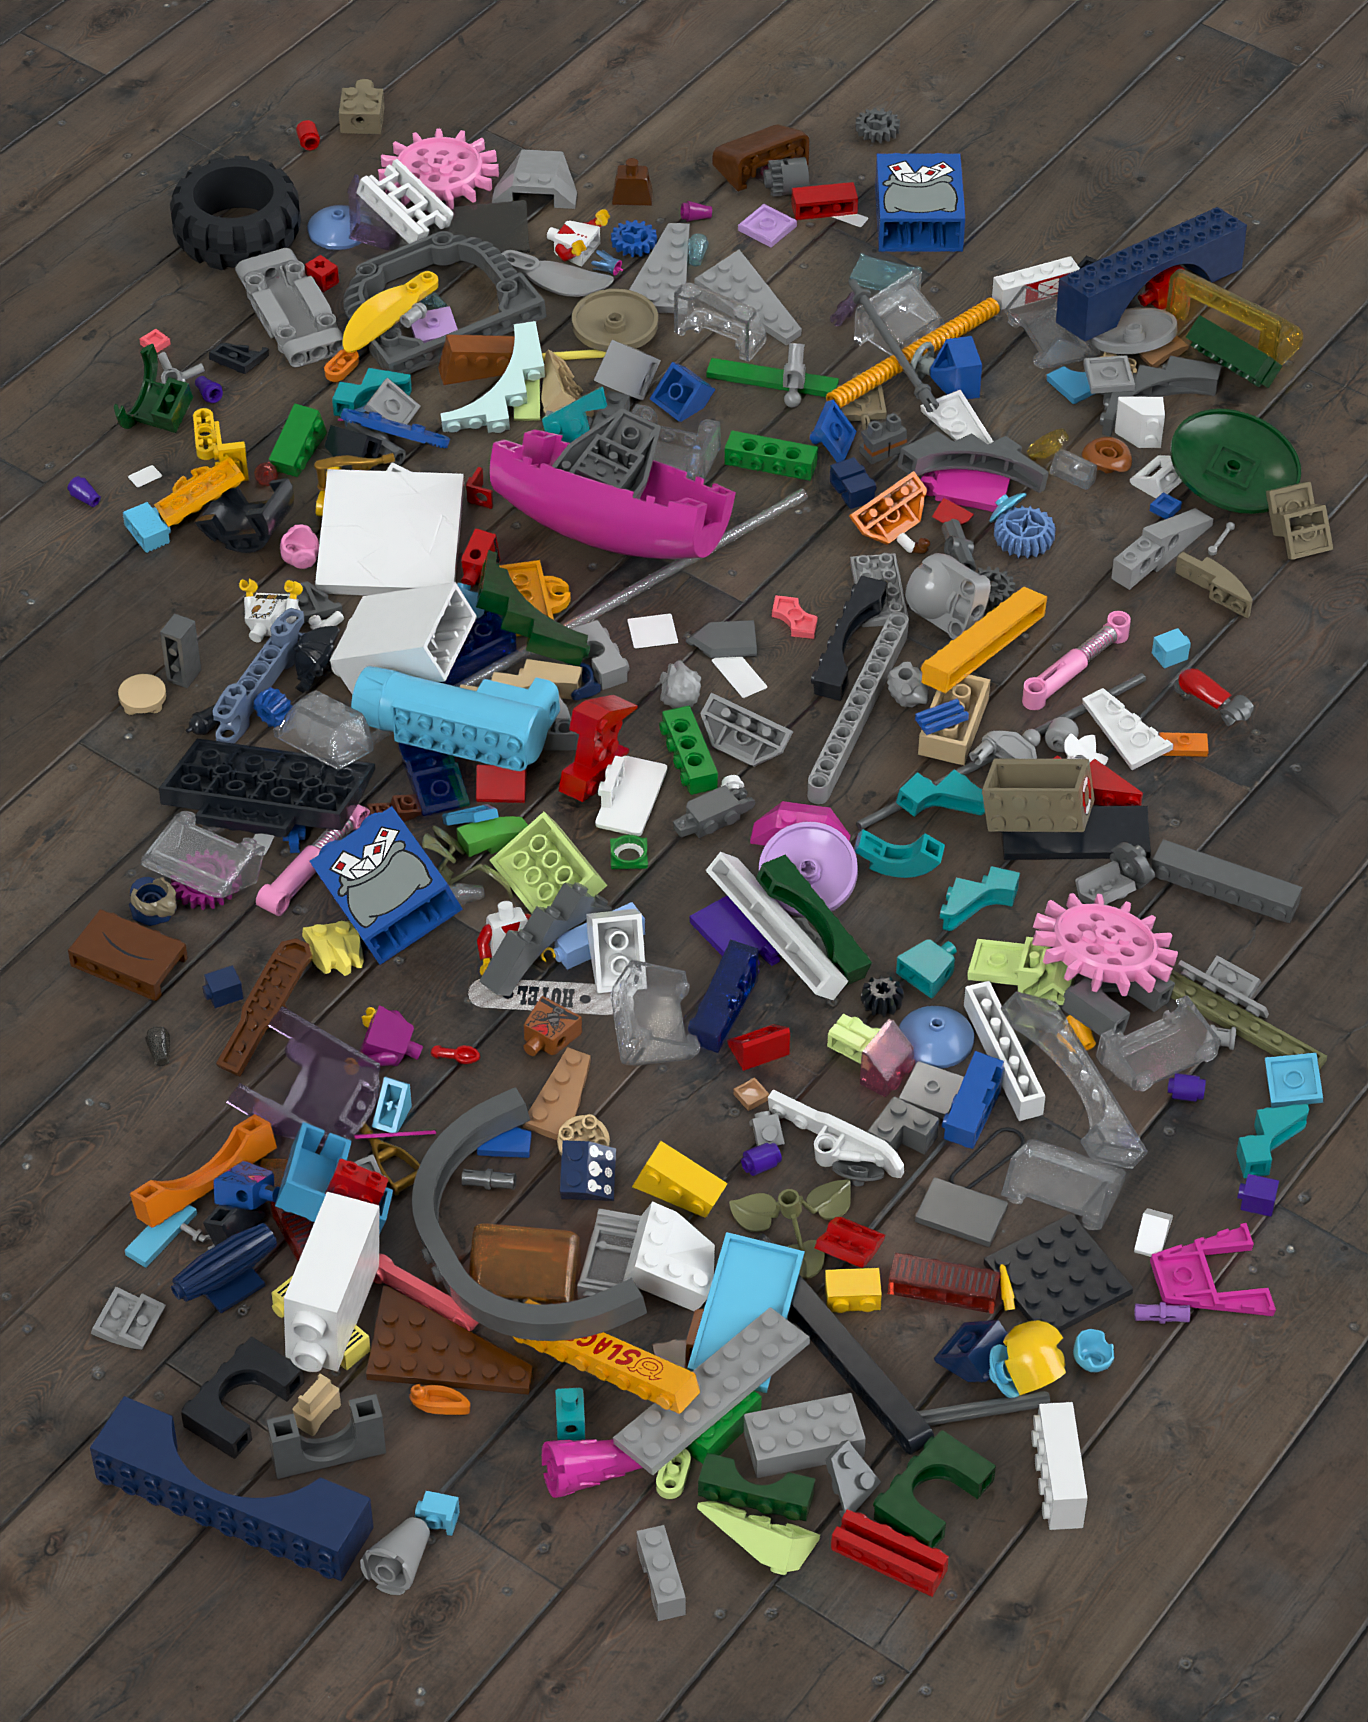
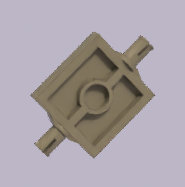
M882 384L841 408V411L849 421H861L863 430H866V426L868 429L870 420L887 418Z

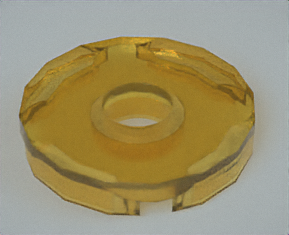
M1061 428L1043 435L1027 449L1028 457L1032 461H1037L1036 457L1044 459L1062 448V441H1068L1069 436L1067 432Z

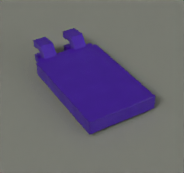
M728 895L690 915L691 925L733 968L740 965L750 977L760 973V970L756 967L760 965V961L755 957L759 953L771 966L780 962V958L776 956L779 954L778 951Z

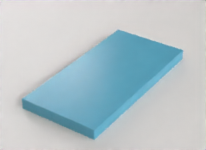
M726 1232L687 1370L694 1371L768 1308L771 1307L787 1319L805 1251ZM771 1376L757 1387L755 1391L767 1393Z

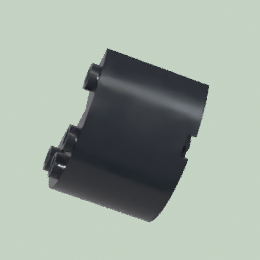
M288 478L271 480L269 485L274 493L270 499L248 503L238 486L230 488L223 492L218 499L210 501L195 520V523L207 537L214 542L216 540L226 544L225 548L240 553L256 552L266 545L294 505L293 485Z

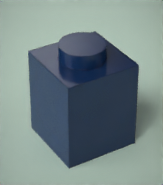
M233 965L204 974L206 985L202 986V990L206 1000L211 999L214 1008L243 999L242 984Z

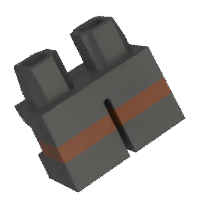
M896 413L887 415L886 421L883 423L879 421L868 423V429L861 431L864 443L860 445L859 452L870 464L888 458V455L891 457L901 452V448L907 445V430L901 425V419Z

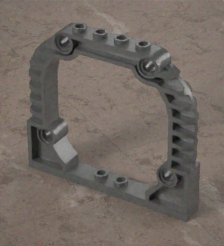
M447 231L437 232L359 264L355 270L356 275L351 279L343 299L344 312L350 321L355 311L369 297L382 292L387 282L432 264L449 265L458 261H465L475 264L482 269L495 284L499 313L446 335L502 336L514 331V324L538 321L547 317L544 299L526 277L512 267L498 248L488 241H482L480 238L470 237L466 239L464 235H452ZM392 326L371 341L368 347L369 352L383 370L410 374L440 361L446 335L423 343L421 339L402 336L401 330L398 327Z

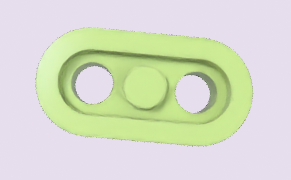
M687 1449L682 1450L658 1471L656 1490L661 1497L674 1499L682 1494L691 1466V1456ZM675 1462L681 1463V1464L678 1465V1466H677V1465H673V1463H675ZM672 1485L674 1488H666V1486Z

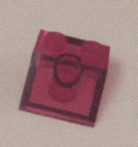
M891 1019L887 1020L862 1051L860 1084L884 1097H887L892 1090H896L899 1087L902 1077L905 1073H910L915 1065V1060L913 1059L914 1047Z

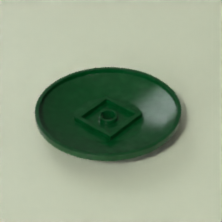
M1230 409L1200 411L1183 420L1175 430L1171 440V461L1179 478L1193 493L1219 508L1246 514L1268 512L1266 491L1300 483L1301 465L1292 444L1275 427L1251 414ZM1228 466H1233V467H1235L1237 470H1233V469L1229 468Z

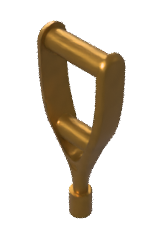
M394 454L382 455L380 458H362L346 455L318 460L314 464L318 477L317 488L320 491H325L327 480L325 469L352 465L353 470L368 471L378 464L395 462Z
M361 1123L358 1126V1131L362 1135L373 1134V1131L366 1123ZM377 1137L365 1138L370 1141L373 1155L382 1176L385 1175L388 1178L386 1186L393 1190L394 1195H399L400 1191L414 1184L420 1164L404 1149L384 1142ZM394 1155L404 1160L415 1170V1172L395 1183L388 1177L380 1164Z

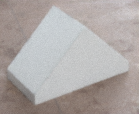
M1147 1208L1143 1213L1134 1253L1151 1257L1152 1254L1163 1251L1173 1215Z

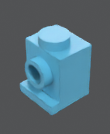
M426 1491L423 1501L419 1500L417 1503L415 1517L421 1518L431 1529H446L447 1535L452 1536L460 1513L459 1498Z

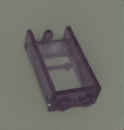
M355 174L347 189V193H349L350 217L349 239L389 250L396 237V231L356 193L359 186V175Z

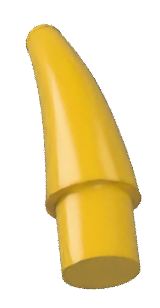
M1001 1264V1298L1004 1303V1309L1012 1310L1015 1309V1297L1004 1264Z

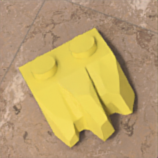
M338 921L337 923L325 925L317 924L303 928L302 936L311 946L314 957L312 961L323 973H330L331 969L334 968L346 976L351 973V966L362 968L364 958L360 936L350 921Z

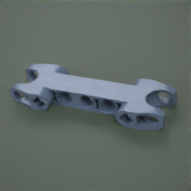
M294 608L285 610L270 628L271 637L236 684L229 685L223 691L213 708L214 720L221 722L216 730V741L236 743L250 726L249 717L255 710L253 706L256 696L271 687L284 669H288L295 664L296 651L293 648L298 639L305 634L299 632L304 623L303 611ZM290 616L298 617L292 624L286 621ZM226 730L234 732V735L228 738L221 736Z

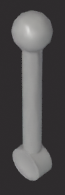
M1233 522L1226 524V529L1214 546L1208 548L1210 555L1217 554L1218 546L1229 531L1234 530L1235 524Z

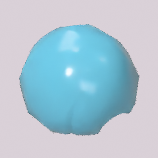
M1087 1329L1081 1331L1076 1337L1073 1356L1083 1369L1097 1373L1108 1369L1113 1363L1114 1346L1106 1342L1104 1332Z

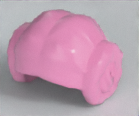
M302 524L294 525L283 535L280 542L281 557L286 563L299 569L312 567L319 554V541L309 526Z

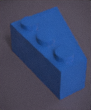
M977 1051L974 1052L958 1094L953 1098L951 1111L945 1114L942 1121V1128H945V1140L971 1149L974 1148L1001 1093L1003 1060Z

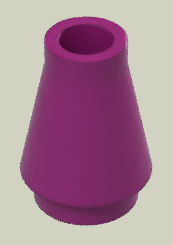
M691 201L682 203L680 210L681 219L686 220V222L706 218L711 219L712 206Z

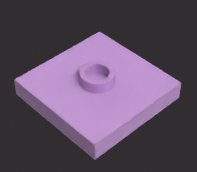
M450 306L427 310L425 318L418 319L411 325L414 338L421 339L423 343L458 330Z

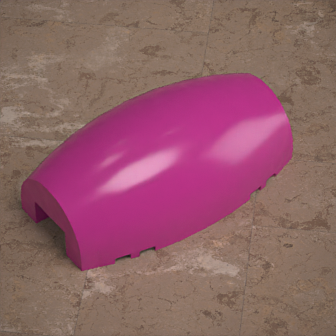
M534 429L524 433L522 445L507 440L493 443L490 460V481L493 489L518 510L543 526L591 547L643 558H704L711 554L720 542L731 516L736 492L716 483H713L712 488L703 485L704 478L697 476L695 481L686 478V471L654 460L647 485L640 499L633 498L634 491L616 488L612 485L552 467L567 445L570 444L562 441L563 435Z

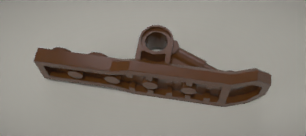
M297 938L283 941L273 952L242 1007L240 1022L216 1062L219 1068L240 1077L266 1030L270 1026L280 1028L283 1025L288 1012L285 1003L304 969L314 958L311 946L308 943Z

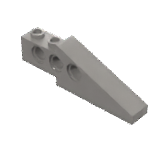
M1194 508L1144 527L1142 536L1114 558L1111 579L1130 590L1152 570L1158 572L1213 525V518Z

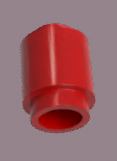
M309 120L300 122L296 127L300 145L309 151L316 149L319 146L320 137L315 123Z

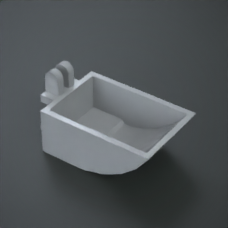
M611 340L594 381L631 397L643 400L661 360L638 349Z

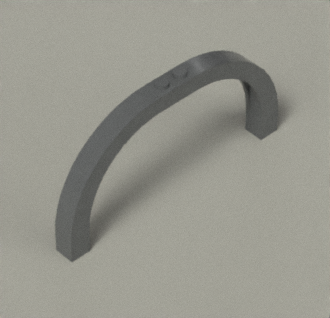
M516 1087L473 1107L451 1123L438 1136L424 1156L416 1174L412 1194L413 1216L424 1247L421 1253L427 1265L432 1263L434 1267H431V1271L437 1283L442 1281L454 1302L467 1315L489 1329L512 1337L535 1341H561L606 1332L647 1313L643 1296L632 1278L602 1292L576 1301L548 1305L527 1304L502 1298L484 1289L467 1274L439 1226V1205L442 1193L453 1172L469 1154L490 1139L530 1121L526 1103Z

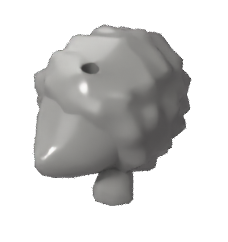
M681 660L676 661L674 664L670 663L667 673L662 672L660 676L662 684L660 700L664 702V705H669L672 709L689 705L690 708L693 707L700 696L701 676L698 675L697 671L690 670Z
M911 662L901 663L888 674L887 684L889 685L888 690L891 692V697H894L896 702L904 707L912 708L919 704H926L928 702L930 686L921 683L922 672L918 667H913Z

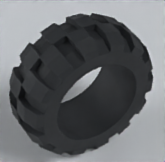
M235 155L233 159L219 157L209 160L208 164L204 166L198 164L187 172L185 178L179 180L170 202L173 235L177 243L190 258L199 264L207 262L210 268L224 270L225 267L236 268V265L242 260L279 249L290 248L299 232L301 224L298 191L294 187V183L281 168L276 169L273 163L261 158L255 161L250 160L249 156ZM231 208L258 210L254 214L239 218L213 216V214Z

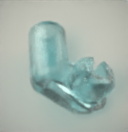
M435 292L419 301L425 306H434L436 309L448 307Z

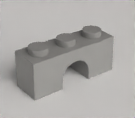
M598 620L572 628L577 632L588 635L587 645H590V651L587 658L596 657L592 659V671L596 681L601 685V690L627 682V672L630 670L626 658L621 657L617 644L612 643L608 630L603 628Z
M661 1525L637 1531V1551L643 1572L648 1574L651 1599L657 1620L661 1621L686 1615V1597L665 1526Z

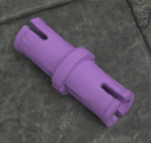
M1160 1302L1159 1305L1135 1304V1321H1159V1324H1165L1166 1321L1189 1323L1190 1305H1166L1165 1302Z

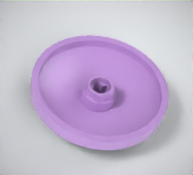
M818 822L792 824L777 832L764 847L759 861V870L762 863L786 854L790 861L796 865L802 876L811 884V887L818 896L824 900L831 912L840 907L849 898L855 887L858 876L855 851L848 839L837 829ZM775 899L788 914L804 917L794 908Z

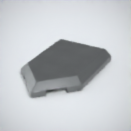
M754 620L707 622L686 639V643L692 647H698L703 651V654L710 658L757 656Z

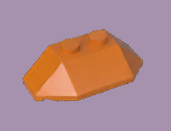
M913 471L849 517L862 535L888 545L897 539L900 534L905 533L921 521L927 489Z

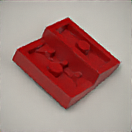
M835 1217L829 1222L826 1232L817 1238L814 1248L863 1268L876 1254L886 1235L843 1217Z

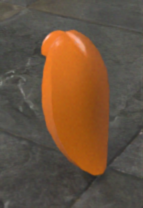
M416 1384L410 1390L409 1397L412 1403L427 1413L443 1415H466L470 1413L469 1400L460 1392L450 1387L441 1385L421 1386Z

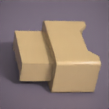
M322 1374L318 1375V1380L313 1383L303 1396L300 1395L298 1397L299 1402L293 1407L297 1427L314 1436L320 1425L333 1410L341 1406L339 1388L331 1384V1380Z

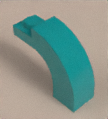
M863 829L858 833L854 851L870 861L869 869L888 876L908 878L924 875L936 868L941 863L945 844L924 833L912 844L894 845Z

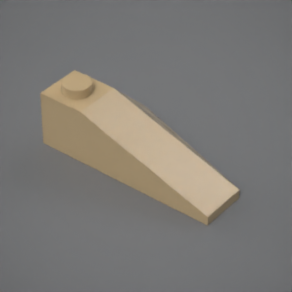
M548 349L545 355V377L543 378L541 395L545 413L546 410L556 411L582 397L580 394L583 391L573 380L574 375L566 362ZM586 411V415L592 417L594 411Z

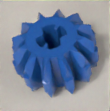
M269 687L260 692L254 700L253 708L257 711L256 715L262 719V722L265 721L269 727L273 726L278 729L280 726L288 723L293 716L294 707L290 704L291 700L287 699L285 694H282L279 689L274 690V688Z

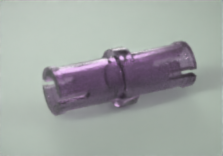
M850 292L848 297L838 304L834 314L831 315V323L837 319V322L834 324L835 326H841L845 319L854 313V308L858 305L852 300L855 295L854 292Z

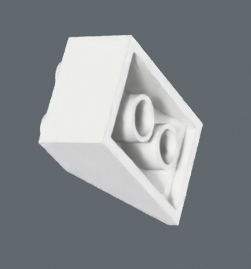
M636 909L586 914L588 942L596 992L604 993L647 988L642 914Z

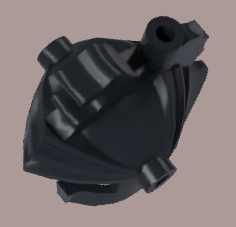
M336 626L320 627L303 634L299 638V642L294 645L293 650L296 651L295 668L298 676L297 679L301 682L295 689L302 693L308 692L315 676H322L324 671H332L330 658L334 651V645L340 633V628Z

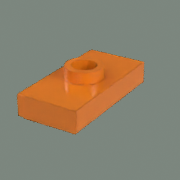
M1159 732L1160 737L1164 740H1169L1173 744V750L1161 756L1208 757L1207 734Z

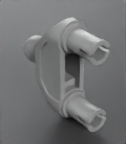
M789 343L788 363L784 365L783 387L789 388V391L784 396V402L791 408H795L801 403V395L798 393V388L804 389L806 367L803 364L805 344Z
M1035 729L1026 730L1022 736L1017 732L991 731L983 736L982 743L974 751L970 752L969 756L972 761L978 758L975 762L977 765H980L991 753L1000 759H1037L1035 747L1040 743L1041 737Z

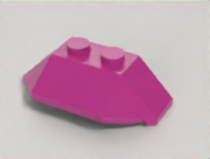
M782 801L754 822L750 844L766 846L768 841L777 832L787 826L800 822H818L829 825L841 832L849 842L850 834L829 807Z

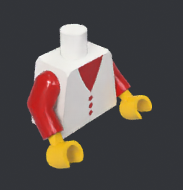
M606 209L598 211L595 215L596 218L589 222L566 221L560 230L550 227L547 232V239L554 241L555 254L563 261H570L582 267L600 244V227L607 225L610 218Z
M510 901L500 902L498 904L499 912L487 916L486 925L483 926L477 938L479 957L483 961V965L480 967L481 975L484 974L490 959L492 960L508 930H523L531 914H524L520 907L513 908V904ZM547 947L540 954V958L545 962L546 959L544 958V952L546 950L551 951L553 958L556 957L555 952L551 947Z

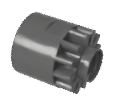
M805 157L768 161V169L764 170L763 173L764 185L766 189L769 188L771 190L772 197L792 195V188L809 186V171Z

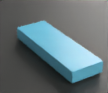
M187 1205L183 1210L164 1220L163 1223L153 1228L148 1225L125 1249V1255L146 1268L182 1231L180 1229L183 1223L188 1225L197 1215L196 1208Z

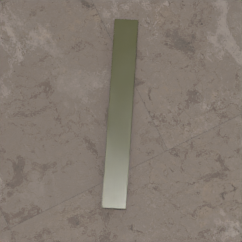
M1172 970L1169 979L1175 985L1170 998L1226 1029L1236 1027V1035L1276 1057L1317 1053L1319 1070L1327 1061V1055Z

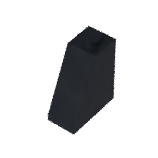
M330 425L324 447L333 457L349 455L362 458H377L383 440ZM352 465L342 466L345 470H353Z

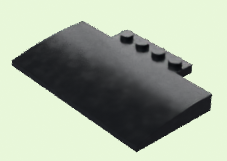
M197 738L159 787L161 805L199 810L195 815L196 824L206 825L207 827L226 828L232 831L240 830L253 834L287 837L295 824L342 831L375 771V763Z

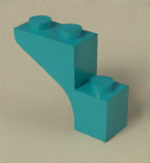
M368 368L361 385L339 382L332 398L333 414L341 416L342 409L344 408L355 410L364 407L386 378L391 380L409 396L412 392L411 375Z
M955 769L937 786L930 779L923 777L917 772L899 789L896 800L899 806L914 817L922 810L933 806L976 815L985 814L982 789Z
M991 866L988 876H983L982 883L956 877L954 886H949L946 901L948 903L947 905H942L940 919H943V930H954L985 906L999 904L1012 907L1019 887L1020 873Z
M1293 1104L1277 1108L1267 1107L1257 1110L1254 1123L1257 1136L1248 1135L1240 1137L1236 1154L1243 1178H1247L1248 1174L1256 1176H1267L1270 1174L1272 1164L1270 1152L1305 1129L1309 1113L1308 1104Z

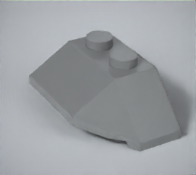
M713 693L710 694L700 713L712 747L753 767L782 754L793 734L792 730Z

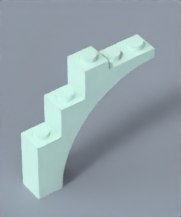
M536 321L514 324V350L505 373L490 391L475 402L454 411L441 413L443 432H457L467 428L477 429L486 425L488 433H501L505 430H510L507 406L518 407L526 404L527 391L525 380L535 381L545 377Z

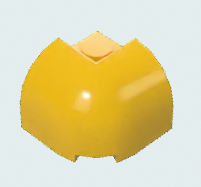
M1036 1320L1017 1325L1005 1336L1003 1341L1005 1346H1007L1009 1358L1004 1362L1019 1395L1042 1388L1066 1373L1064 1369L1066 1365L1064 1355L1056 1346L1063 1337L1055 1327L1047 1322Z

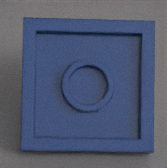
M830 400L825 403L817 424L811 432L812 434H810V440L814 445L822 442L838 463L845 460L857 431L836 402Z

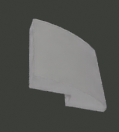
M115 1287L93 1326L91 1334L112 1343L142 1350L166 1305L145 1294L137 1297Z

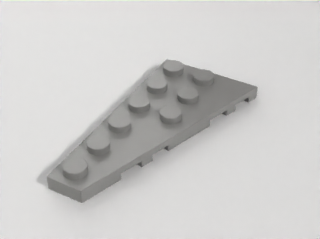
M668 223L629 289L647 297L655 305L658 313H685L690 224Z
M737 250L694 279L696 287L783 344L788 345L801 336V327L740 250Z

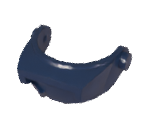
M580 664V667H582V681L586 685L571 693L573 700L591 697L601 691V685L596 681L592 668L588 664Z

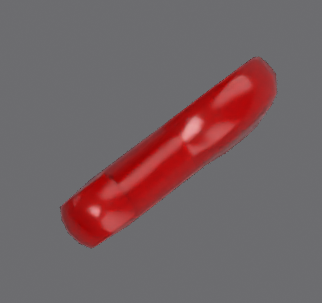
M437 1045L431 1049V1055L436 1059H455L458 1063L464 1065L475 1063L480 1059V1053L471 1046L463 1045L456 1049Z

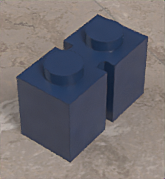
M855 457L830 465V482L839 494L841 493L842 499L850 509L865 505L874 499L875 491L877 490L876 483L872 478L870 479L864 466L860 465Z

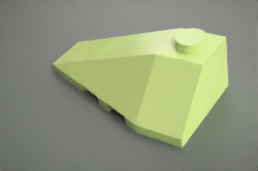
M716 1501L700 1502L697 1506V1509L760 1563L770 1566V1571L777 1574L786 1575L787 1572L799 1570L820 1539L819 1534L789 1523L786 1526L770 1524L771 1518L763 1515H749L747 1517L745 1510Z

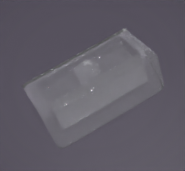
M1057 449L1050 467V474L1084 490H1088L1096 480V464L1064 449Z

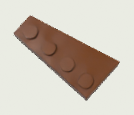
M446 335L438 367L443 385L503 375L513 354L515 336Z

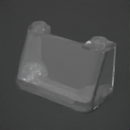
M685 283L674 292V333L684 336L687 330L694 329L695 333H699L703 328L732 338L737 340L735 348L740 349L739 358L748 362L765 344L766 330L757 311L752 306L693 283Z
M631 959L616 980L611 991V1003L620 1059L623 1064L637 1066L691 1060L699 1053L700 1042L697 1036L693 1034L685 1035L680 1007L681 1000L689 992V983L687 982L685 971Z
M1188 995L1176 1000L1178 1007L1172 1013L1169 1010L1165 1011L1161 1020L1126 1036L1122 1032L1115 1034L1112 1029L1102 1033L1096 1058L1103 1067L1134 1091H1145L1153 1084L1175 1073H1179L1203 1061L1208 1062L1214 1059L1218 1054L1217 1051L1221 1040Z

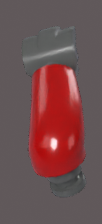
M1189 668L1182 671L1179 679L1174 682V689L1178 694H1192L1217 710L1221 707L1219 711L1227 726L1232 725L1235 721H1246L1251 717L1254 706L1247 697L1236 695L1230 700L1232 695L1199 669Z

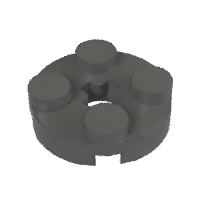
M1121 842L1111 850L1114 851L1110 855L1111 862L1116 861L1119 863L1121 875L1135 881L1136 889H1142L1155 878V872L1145 858L1146 852L1140 845L1133 846L1129 843Z

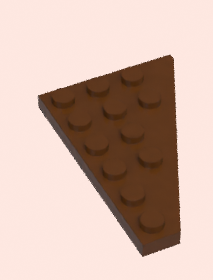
M383 1286L366 1372L367 1380L441 1385L450 1388L529 1395L533 1374L532 1365L388 1286Z

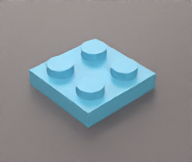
M1317 1053L1265 1058L1271 1108L1293 1104L1323 1103Z

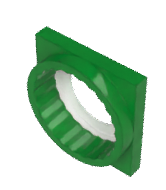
M635 835L610 838L611 869L648 868L647 838H640ZM631 848L637 850L640 857L634 860H624L619 858L618 854L624 849Z

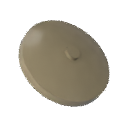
M605 289L591 293L577 303L572 312V329L576 337L583 344L599 351L607 352L611 340L637 349L648 343L656 334L658 329V312L655 305L642 294L626 289Z

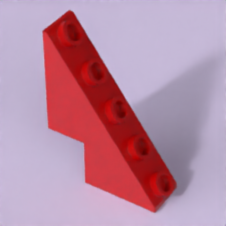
M1057 755V756L1054 757L1053 759H1062V758H1060V757ZM1093 759L1090 762L1095 799L1093 805L1141 806L1143 793L1098 760Z

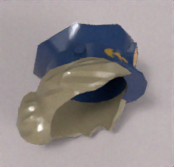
M142 877L137 879L131 886V902L129 907L134 920L152 926L168 922L171 916L175 914L178 908L175 901L176 891L169 882L165 881L164 877L157 879Z

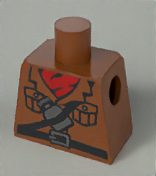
M541 996L524 1024V1039L526 1040V1044L523 1046L524 1050L531 1056H535L540 1050L550 1055H556L581 1035L582 1017Z

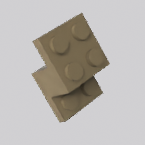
M1310 481L1266 491L1273 535L1285 538L1288 559L1293 560L1333 550L1326 505L1314 503Z

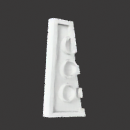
M961 390L936 399L939 403V407L936 410L930 403L933 412H927L924 405H920L921 412L954 441L972 433L987 444L994 442Z
M1104 688L1082 698L1085 708L1131 770L1173 750V744L1169 740H1164L1154 728H1149L1145 725L1139 716L1126 710L1125 705Z

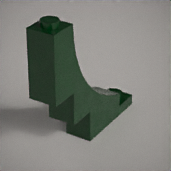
M488 550L481 570L476 608L502 615L501 629L526 636V651L580 667L582 659H587L590 651V645H587L588 635L570 629L536 609L518 591L510 578L508 570L499 567L500 563L496 562L497 553Z

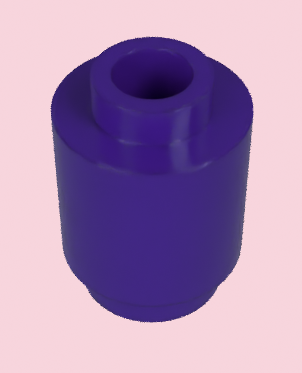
M1175 1073L1174 1078L1169 1077L1167 1093H1172V1099L1194 1102L1197 1099L1203 1100L1206 1080L1199 1079L1200 1076Z
M767 1142L744 1151L743 1158H741L744 1171L746 1173L749 1172L752 1176L777 1166V1163L782 1161L778 1146L775 1143L769 1144Z

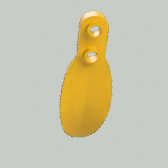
M430 271L422 272L406 284L382 291L365 301L355 311L345 328L343 335L344 350L348 353H353L400 321V316L409 311L414 303L421 301L438 288V276Z

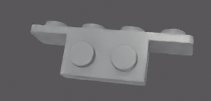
M1219 956L1215 957L1206 973L1182 960L1178 963L1182 971L1181 975L1192 981L1198 980L1203 983L1202 986L1213 993L1217 991L1223 994L1224 999L1235 1005L1239 1003L1246 1007V1011L1257 1017L1259 1015L1264 1018L1268 1017L1267 1008L1251 999L1261 983L1259 978Z

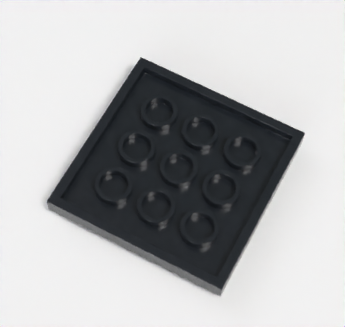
M1072 1213L985 1257L983 1265L991 1275H995L994 1278L1000 1286V1265H1005L1015 1297L1014 1303L1028 1321L1039 1320L1047 1322L1059 1332L1133 1294L1131 1284Z

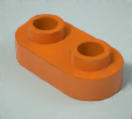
M344 349L340 350L324 367L326 379L332 382H339L347 377L359 364L358 352L348 353Z

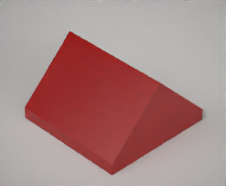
M486 763L477 764L476 802L525 803L527 767L523 771H514Z
M772 1024L728 1039L727 1043L744 1071L790 1055L789 1027Z

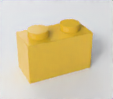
M879 1268L825 1270L826 1306L831 1312L837 1313L881 1310L882 1293Z

